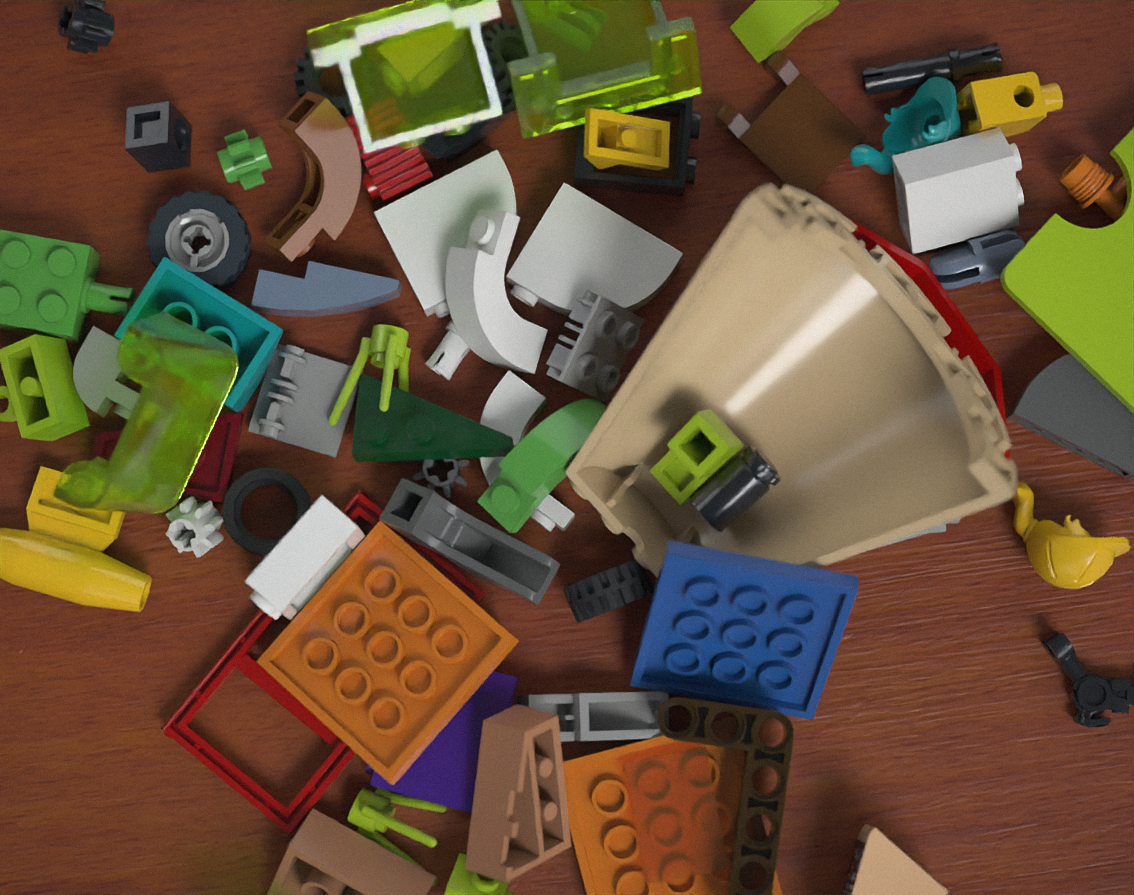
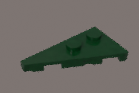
M360 375L351 452L356 462L506 457L515 447L512 437L394 386L391 389L388 410L383 412L379 409L382 381L368 375Z

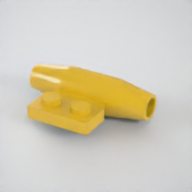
M41 466L26 507L29 531L0 527V579L19 587L84 606L141 612L149 595L152 577L102 553L119 535L131 499L130 492Z

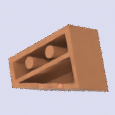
M519 704L507 708L483 721L465 869L506 883L571 847L558 715Z

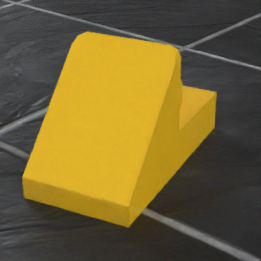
M593 108L585 110L584 157L597 169H605L618 164L658 171L669 168L670 122Z

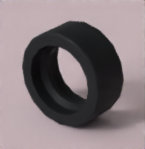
M262 467L249 470L233 481L224 496L222 516L226 531L237 545L254 555L268 556L312 507L309 493L298 479L282 469ZM264 485L278 486L287 491L295 507L294 522L289 530L280 537L270 540L260 539L250 534L243 525L240 514L242 502L247 494L256 487Z

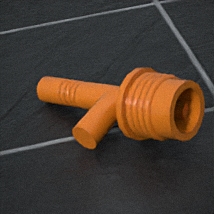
M1082 154L1073 161L1059 177V181L1068 189V193L1079 202L1078 206L1081 209L1095 202L1114 221H1117L1125 208L1127 185L1124 175L1113 189L1109 191L1107 188L1115 176L1111 172H1105L1098 163H1093L1085 154Z

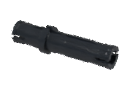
M997 42L958 50L955 46L946 48V53L868 68L862 67L863 86H866L864 88L865 95L869 97L874 94L922 86L932 77L951 80L952 84L962 83L964 77L990 72H1002L1001 53H997V51H1000V47Z

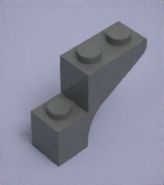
M404 478L400 480L379 518L410 541L445 556L473 577L536 605H539L561 565L550 556L469 515L436 492Z

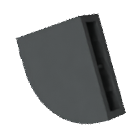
M1069 353L1052 362L1027 383L1017 397L1006 419L1130 482L1134 480V414Z

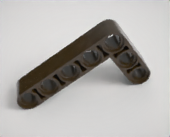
M678 697L664 701L657 710L656 725L665 737L684 742L746 750L726 895H772L794 739V728L790 719L776 711ZM673 705L684 706L690 714L691 721L689 726L680 733L670 731L664 723L665 711ZM728 712L735 717L737 730L731 738L722 740L713 734L711 722L716 714ZM771 718L780 722L784 729L782 740L775 746L763 744L758 736V729L761 723ZM761 766L771 767L777 775L776 787L768 793H759L752 785V775ZM754 814L766 815L771 823L770 833L762 840H752L745 832L746 821ZM755 861L762 865L764 878L758 886L748 888L740 883L738 873L745 863Z

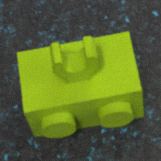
M34 334L0 349V363L7 386H0V400L7 398L9 402L7 410L0 413V421H17L21 438L54 441L90 426L84 403L74 385L73 365L65 339Z

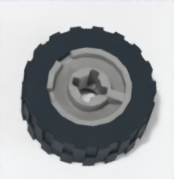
M189 191L184 192L182 196L172 197L168 200L169 203L156 211L157 215L148 227L150 234L149 238L147 237V247L150 249L148 256L156 269L162 259L166 257L221 292H224L223 289L226 287H232L238 282V277L244 274L248 268L246 265L248 259H251L252 249L250 242H252V237L247 223L233 204L231 205L222 196L218 195L216 197L207 191H201V193ZM198 236L206 237L209 241V246L205 245L199 249V253H196L192 249L193 240Z

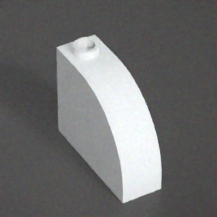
M498 150L374 212L427 317L433 313H436L438 318L450 314L445 287L450 247L466 248L469 240L470 226L475 220L477 210L508 211L517 216L512 179Z
M564 182L506 278L507 283L513 287L510 293L523 303L534 307L536 302H539L547 308L568 317L573 310L578 296L583 298L586 290L601 295L633 312L650 302L667 285L680 265L683 253Z

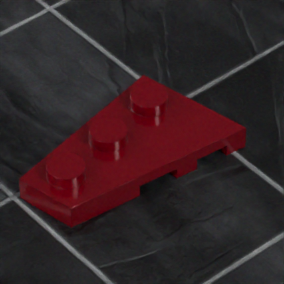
M244 413L227 414L226 416L208 419L186 420L181 423L160 426L152 425L97 433L88 479L186 498L194 496L198 500L223 504L224 496L232 483Z

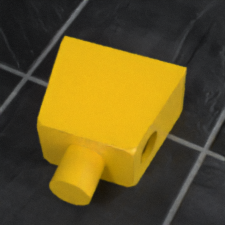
M1035 72L970 82L956 95L957 110L962 126L960 138L998 127L1001 128L1005 137L1029 131L1047 117V112L1062 109V91L1057 83L1040 86Z

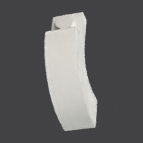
M478 209L475 220L470 226L469 240L466 248L450 247L447 258L445 287L451 318L461 338L479 357L506 370L535 374L548 330L521 318L511 307L504 286L505 267L520 217L508 211Z
M508 370L490 395L480 424L512 437L514 446H516L523 439L530 424L547 404L546 398ZM505 457L480 458L489 486L503 470L499 464ZM548 494L530 517L549 532L555 526L564 532L575 518V514Z

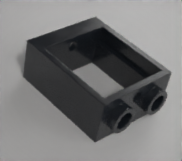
M583 87L574 186L683 197L685 184H694L697 157L688 156L689 139L699 138L701 112L692 111L693 97ZM593 108L606 111L679 117L674 179L594 171L595 166L584 157L585 110Z

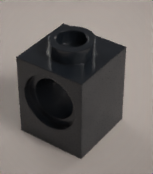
M170 101L127 108L125 150L148 173L191 167L192 125Z

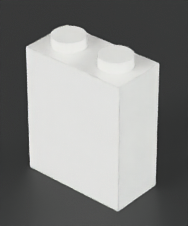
M1000 127L892 156L899 224L912 254L1019 226L1018 206L1024 205V195L1021 184L1016 178V171L1022 169L1021 157L1016 144H1008Z

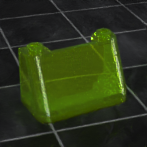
M165 312L129 324L119 345L117 358L123 373L144 386L111 459L104 460L96 457L92 461H77L68 466L58 481L52 495L53 497L82 510L145 514L163 513L175 506L181 498L236 378L239 363L236 353L229 345Z

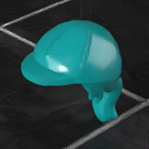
M929 78L907 104L898 108H891V115L884 114V118L890 122V125L881 136L882 152L867 144H860L850 150L849 157L854 167L867 165L878 174H891L893 172L892 156L960 138L962 126L957 110L956 90L953 84L945 78Z

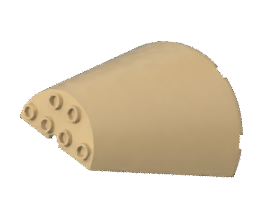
M767 184L757 189L744 200L565 472L575 492L580 497L588 499L600 512L606 527L614 534L623 532L633 540L635 546H633L632 552L635 559L642 567L650 569L657 578L668 540L820 568L999 504L1015 494L1017 485L1016 465L1010 458L1006 460L1003 457V453L1012 447L1004 422L985 382L969 355L960 360L957 357L959 352L956 348L951 349L944 340V337L951 332L948 324L918 286L879 245L868 251L864 248L866 244L862 239L859 242L851 234L857 228L852 221L822 200L792 186L785 185L778 191L773 184ZM712 409L744 444L738 455H744L743 450L751 444L771 461L781 477L780 482L775 486L770 485V489L765 495L721 533L705 520L691 500L680 506L650 472L670 451L666 444L698 412Z

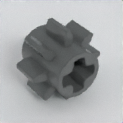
M439 459L417 460L423 465V472L413 475V479L419 482L427 479L429 482L427 489L434 492L436 489L443 490L449 500L452 499L450 488L456 483L467 487L468 483L460 476V470L470 466L469 460L456 462L455 459H443L447 466L454 465V470L448 472V480L445 482H440L437 476H429V472L436 469L435 461Z

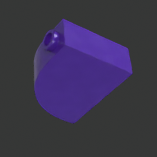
M492 672L394 786L367 764L365 773L373 775L370 785L472 813L483 721L511 707L519 678Z

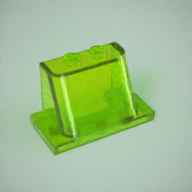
M413 0L307 30L309 49L315 69L339 63L365 153L396 144L402 149L411 148L426 141L425 136L442 131L444 135L448 136L460 134L469 130L472 127L471 123L503 114L478 24L502 17L497 0Z
M511 0L526 57L507 63L518 124L523 139L585 124V110L589 108L624 114L702 94L696 30L691 16L667 22L660 0Z

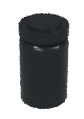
M751 444L743 450L744 455L736 456L690 497L691 502L699 513L720 533L769 491L770 485L775 486L781 481V477L771 461Z

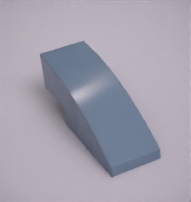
M309 261L305 279L259 269L251 306L259 313L291 317H319L345 314L374 307L400 297L402 285L396 279Z

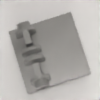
M586 290L583 298L578 296L569 316L570 319L583 324V328L581 329L568 322L564 325L580 333L577 341L561 334L559 335L558 339L574 347L570 350L556 343L546 363L550 366L546 375L605 402L609 392L616 387L619 381L620 369L629 350L636 345L639 339L640 327L644 319L605 297Z
M278 344L267 368L248 431L336 458L359 387L360 376L337 424L331 426L328 423V419L352 366L306 353L304 349L287 344L283 346Z

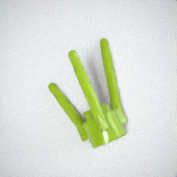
M379 324L373 326L371 338L363 337L361 339L358 356L328 419L329 425L334 426L337 424L369 356L372 357L371 364L373 366L384 369L379 405L381 411L385 412L389 407L394 369H398V388L409 393L408 363L411 349L407 347L408 331L392 325Z
M363 787L354 801L347 821L359 826L358 834L377 842L385 849L425 870L378 833L377 830L384 833L389 827L429 847H434L437 844L435 838L393 818L396 807L389 805V803L444 813L447 810V806L393 793L379 787L375 793ZM435 879L432 887H435L438 884L437 879Z

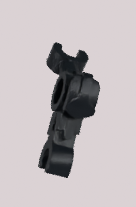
M1056 632L1042 642L1048 654L1062 667L1072 681L1068 686L1071 689L1072 702L1078 709L1073 717L1074 723L1086 727H1104L1111 723V718L1099 717V713L1105 710H1112V713L1129 714V705L1134 706V683L1131 685V679L1102 677L1093 671H1086L1075 655L1076 651L1063 632L1060 634Z

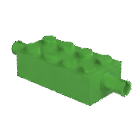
M0 229V329L29 335L38 334L83 344L90 309L126 317L132 306H129V303L114 300L134 303L135 290L130 287L124 288L96 283L100 254L89 245Z

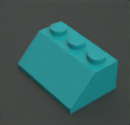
M164 257L114 336L236 413H241L265 376L284 330Z

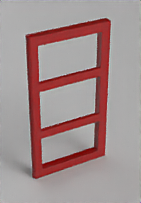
M358 490L340 510L354 524L361 517L372 527H375L380 521L379 518L383 513V510L374 504L365 492ZM387 525L477 605L486 596L485 592L434 551L410 541ZM259 608L161 729L166 737L173 738L282 830L291 835L357 753L248 655L250 650L275 621L272 616H269ZM236 668L334 748L333 752L288 807L189 727V724Z

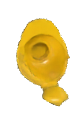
M1017 482L1015 494L1010 497L1016 508L1013 525L1016 532L1026 542L1028 558L1032 567L1046 582L1065 589H1079L1090 586L1106 573L1113 564L1115 557L1129 551L1130 543L1128 539L1124 537H1091L1081 527L1078 519L1070 521L1071 515L1065 517L1063 527L1051 520L1039 522L1037 519H1034V494L1025 482Z

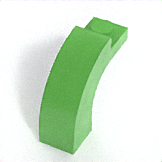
M586 398L568 404L550 415L530 431L500 462L499 466L503 470L477 502L509 533H517L546 496L567 477L565 472L608 407L599 399Z

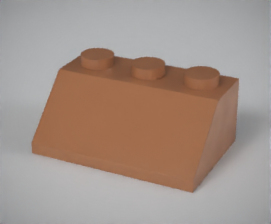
M312 809L288 846L267 895H427L436 876L385 849L377 842L369 840L347 828L337 820Z

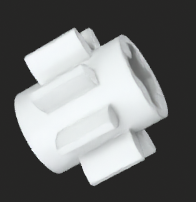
M190 496L166 514L167 518L172 522L165 534L170 538L172 544L178 548L179 553L193 550L198 558L209 551L210 548L223 541L224 537L218 532L222 522H224L223 517L212 505V501L197 504L194 496Z

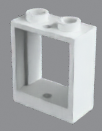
M322 495L245 580L254 589L249 598L275 620L283 614L292 621L366 536L356 524Z

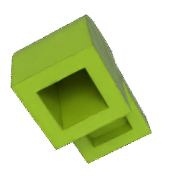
M756 0L730 28L757 63L772 56L775 52L783 50L805 27L829 15L840 3L838 0Z
M712 409L698 412L666 444L670 451L650 472L681 506L688 503L690 497L730 463L741 452L744 444Z

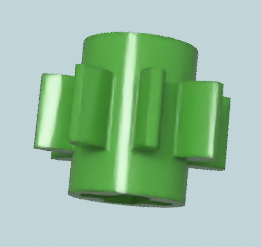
M245 129L224 136L227 148L217 151L228 183L240 180L244 190L265 183L262 172L271 169L272 165L261 136L249 139Z

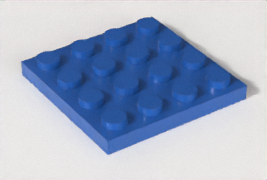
M668 540L631 670L630 686L718 703L771 710L784 715L813 720L858 592V576Z

